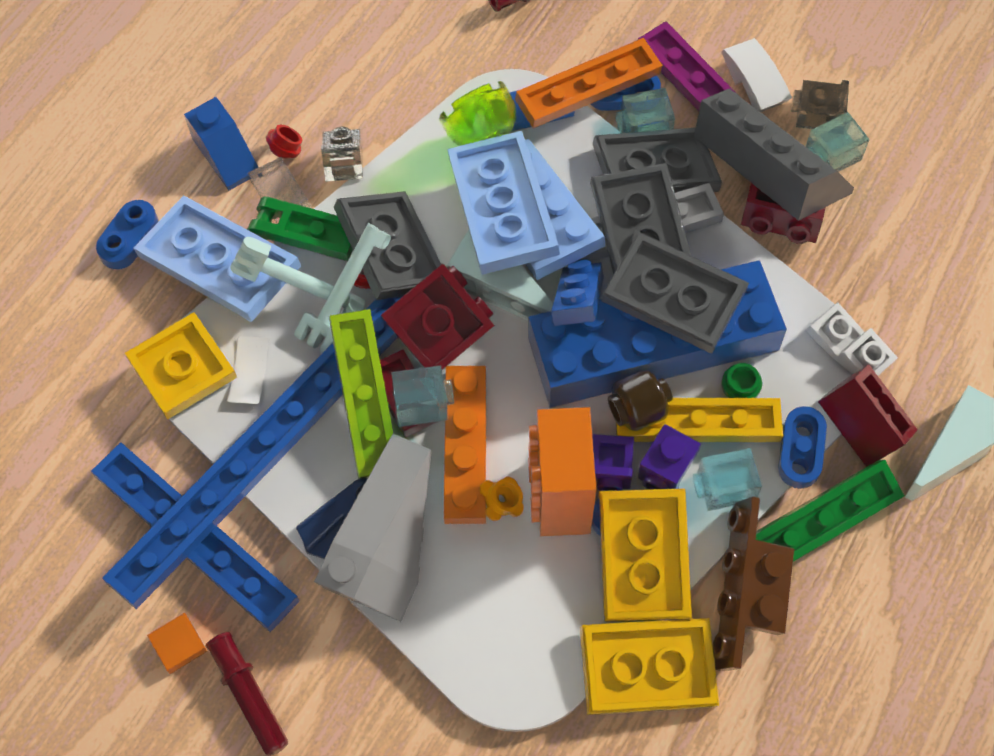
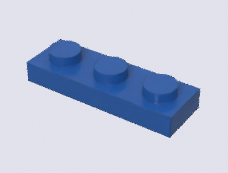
M578 260L569 264L568 267H563L551 310L554 326L596 320L604 279L601 262L591 263L589 260Z

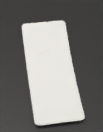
M242 335L238 337L234 365L237 378L231 382L227 400L229 403L259 404L267 365L270 340L268 337Z

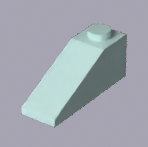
M467 231L447 264V269L454 266L466 279L468 284L464 289L467 293L476 297L479 296L482 300L528 320L529 316L552 310L553 302L522 265L482 275L470 231Z
M969 385L967 386L905 498L911 501L917 499L987 455L994 445V398Z

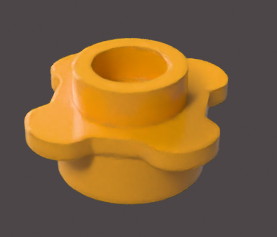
M508 476L495 483L486 480L481 484L479 490L480 494L485 497L487 505L485 514L490 520L498 521L502 516L511 515L512 517H518L522 514L524 510L522 503L523 493L514 478ZM499 495L504 497V502L499 500Z

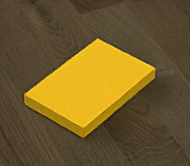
M685 489L600 491L599 509L604 621L692 619Z
M710 618L580 626L587 715L719 706Z

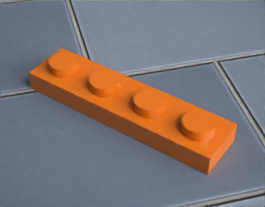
M641 38L516 91L515 101L534 129L660 74L663 65L646 40Z
M446 366L444 524H486V501L479 490L481 484L486 481V366Z

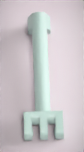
M370 223L367 224L319 316L317 317L312 313L305 312L295 330V337L304 340L312 328L313 330L307 340V344L317 348L325 336L326 338L320 347L321 353L333 343L329 316L339 313L373 247L385 249L391 240V235L379 230Z
M253 237L244 238L241 248L238 250L230 266L234 274L255 282L259 273L262 272L325 300L328 299L334 288L333 285L268 258L271 245ZM349 293L342 305L343 310L341 314L363 310L365 299Z

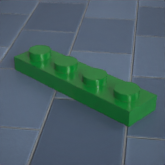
M878 460L760 528L756 532V540L793 548V561L903 498L905 495L886 460Z

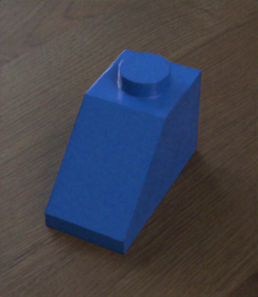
M217 97L184 114L192 140L228 191L261 173L236 123Z

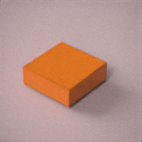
M186 613L181 614L147 635L169 674L208 652Z

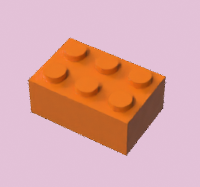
M590 407L537 409V425L529 426L528 442L531 522H540V537L591 534L596 497V478Z

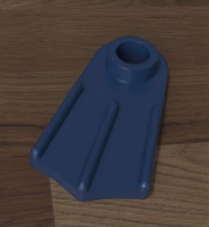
M368 478L354 481L296 526L307 554L325 559L335 536Z

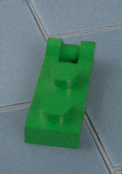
M265 196L260 198L256 208L258 215L256 219L250 221L247 230L265 240H272L344 261L349 260L353 249L337 215ZM280 218L278 224L271 223L272 219Z

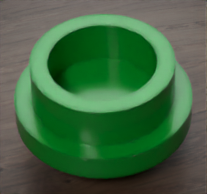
M738 363L730 366L724 372L721 380L722 390L728 398H757L763 384L762 377L757 369L747 363Z

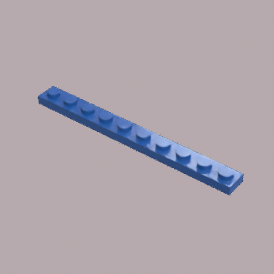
M402 296L381 300L375 299L365 309L371 310L379 357L398 338L380 315L402 298ZM333 343L103 576L102 579L136 610L343 395Z

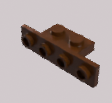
M754 496L736 502L728 515L727 526L730 531L729 548L726 550L722 562L725 582L724 590L721 592L717 604V610L720 615L719 632L713 641L715 670L719 671L741 669L745 628L774 635L785 634L794 549L756 540L760 498Z

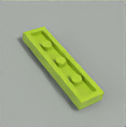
M370 309L329 316L358 479L369 477L393 434Z

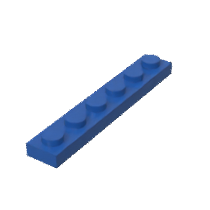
M121 442L91 470L95 478L151 527L182 497L179 492ZM218 526L187 557L193 565L269 632L299 602L296 594Z

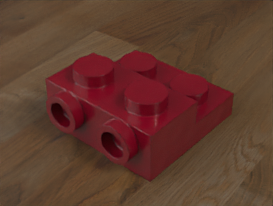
M751 183L740 225L749 227L753 233L758 235H765L771 232L787 236L795 244H803L807 241L816 243L823 222L825 208L798 221Z
M441 264L380 315L431 377L437 375L495 326L489 319L494 314L479 296L473 300L464 289L468 282L454 266L447 269L444 264Z

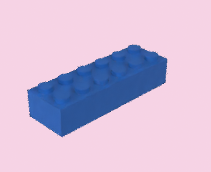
M758 260L721 269L748 282L749 285L712 354L602 302L601 299L599 300L596 320L592 322L554 326L551 311L529 316L528 340L549 408L612 393V386L616 381L640 371L647 370L654 374L657 379H667L779 351L787 328L761 261Z

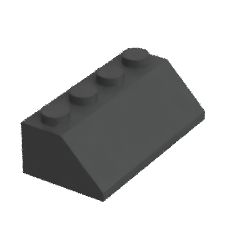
M726 89L701 101L694 137L798 221L853 193L854 187L838 171L731 89Z

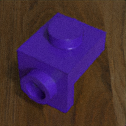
M664 424L640 463L638 479L642 481V485L647 490L679 489L681 480L700 451L701 443Z
M592 434L597 489L599 491L631 489L634 437Z

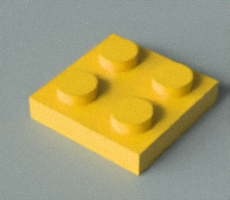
M195 312L125 352L127 359L167 420L237 378L235 370Z

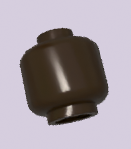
M645 370L616 381L612 386V395L608 396L607 400L616 423L620 427L625 425L632 431H638L664 420L668 415V402L673 400V396L664 378L657 379L654 374Z

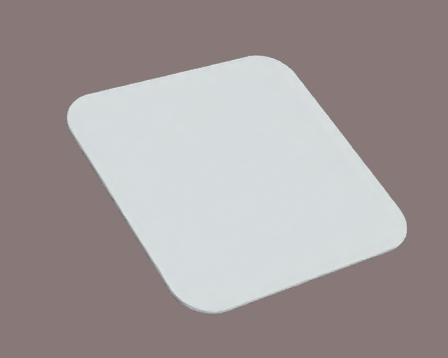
M504 69L488 72L469 80L314 209L337 215L333 207L339 198L406 191L440 263L447 267V264L469 230L447 149L522 130L524 139H529L588 216L594 218L598 216L590 181L591 177L603 175L592 145L595 135L620 134L621 132L590 107L585 106L575 110L573 117L545 123L534 129L528 127L503 134L493 104V96L521 90L549 77L521 69ZM723 216V220L720 223L687 232L686 236L692 257L720 270L760 260L787 330L779 351L665 379L671 389L673 398H728L721 387L724 372L730 366L738 363L750 364L757 369L762 377V389L757 398H780L782 426L788 414L797 407H812L824 416L827 423L825 453L842 434L818 401L853 374L834 360L805 330L835 304L726 216ZM275 241L272 243L298 257L301 264L298 271L335 286L348 262ZM609 256L591 262L602 263L604 279L600 299H602V294L613 277ZM523 264L522 266L554 303L563 268L536 280L528 267ZM286 283L252 322L208 297L186 315L188 316L195 312L233 369L239 336H259L270 339L259 404L229 403L227 401L231 382L169 419L212 464L322 354L320 347L326 338L325 336L319 346L313 348L307 344V340L313 330L312 328L304 340L295 337L294 333L304 313H312L318 317L327 300ZM353 285L349 292L365 299L363 310L375 300L371 289H361ZM469 294L473 300L477 298L476 296ZM484 301L494 314L489 319L495 326L447 366H486V480L495 483L508 476L514 478L523 493L522 503L524 510L518 517L506 515L502 516L498 521H492L486 516V524H444L446 367L437 375L431 377L403 342L397 338L380 355L379 359L381 360L404 349L441 413V421L406 438L390 413L393 434L429 448L432 451L423 519V542H421L419 559V582L401 622L354 601H349L464 715L493 729L522 732L541 729L558 722L569 715L586 699L580 638L581 625L661 621L662 619L604 621L601 536L591 527V534L540 537V522H531L528 442L529 426L537 425V409L590 407L592 434L616 436V421L610 411L607 400L608 396L612 395V393L549 408L528 340V320ZM341 307L338 314L342 313L343 307ZM343 395L245 496L318 570H320L324 559L306 553L296 526L354 481L358 480ZM797 428V432L800 435H810L806 428ZM634 442L631 489L623 490H647L642 485V481L638 479L640 463L653 442ZM699 442L701 443L700 451L679 484V489H685L690 591L724 557L726 550L729 548L730 531L728 530L727 520L734 504L752 496L760 498L759 521L791 488L781 479L778 471L781 442ZM801 465L792 466L793 470L798 474L806 472ZM597 487L595 501L599 498L600 492ZM499 495V500L504 502V497Z

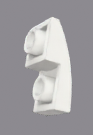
M755 38L721 51L735 85L743 83L752 106L759 112L786 103L792 99L789 89L776 65Z
M838 302L805 330L834 360L852 374L869 364L879 376L898 358L872 328L864 332Z

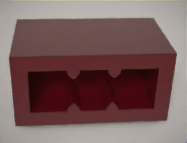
M869 364L845 379L818 401L866 467L905 446L918 430Z

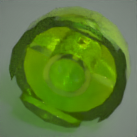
M498 81L497 89L493 90L488 83L461 96L451 104L454 111L448 117L444 111L439 117V121L449 138L458 146L509 134L514 127L517 114L516 105L506 84L503 81Z

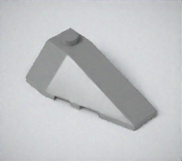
M392 434L335 536L314 581L328 591L395 620L402 621L419 582V559L421 542H423V519L428 492L431 449Z

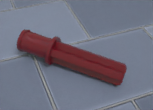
M228 631L213 637L205 645L223 675L220 681L223 686H229L264 753L267 756L279 753L288 745V739L251 673L253 666L251 663H246L232 638V634Z

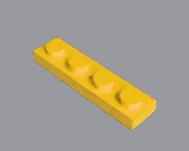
M673 398L672 401L668 402L667 417L658 423L638 431H632L625 425L620 427L616 423V436L634 437V442H654L664 424L697 442H781L783 438L780 398Z

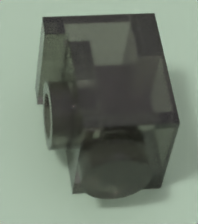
M803 80L801 90L794 89L791 102V112H797L796 127L840 132L847 113L849 81L842 80L841 84Z
M341 126L332 131L323 132L321 152L325 181L363 179V150L360 129L351 130L348 127ZM353 159L354 165L333 166L335 160Z

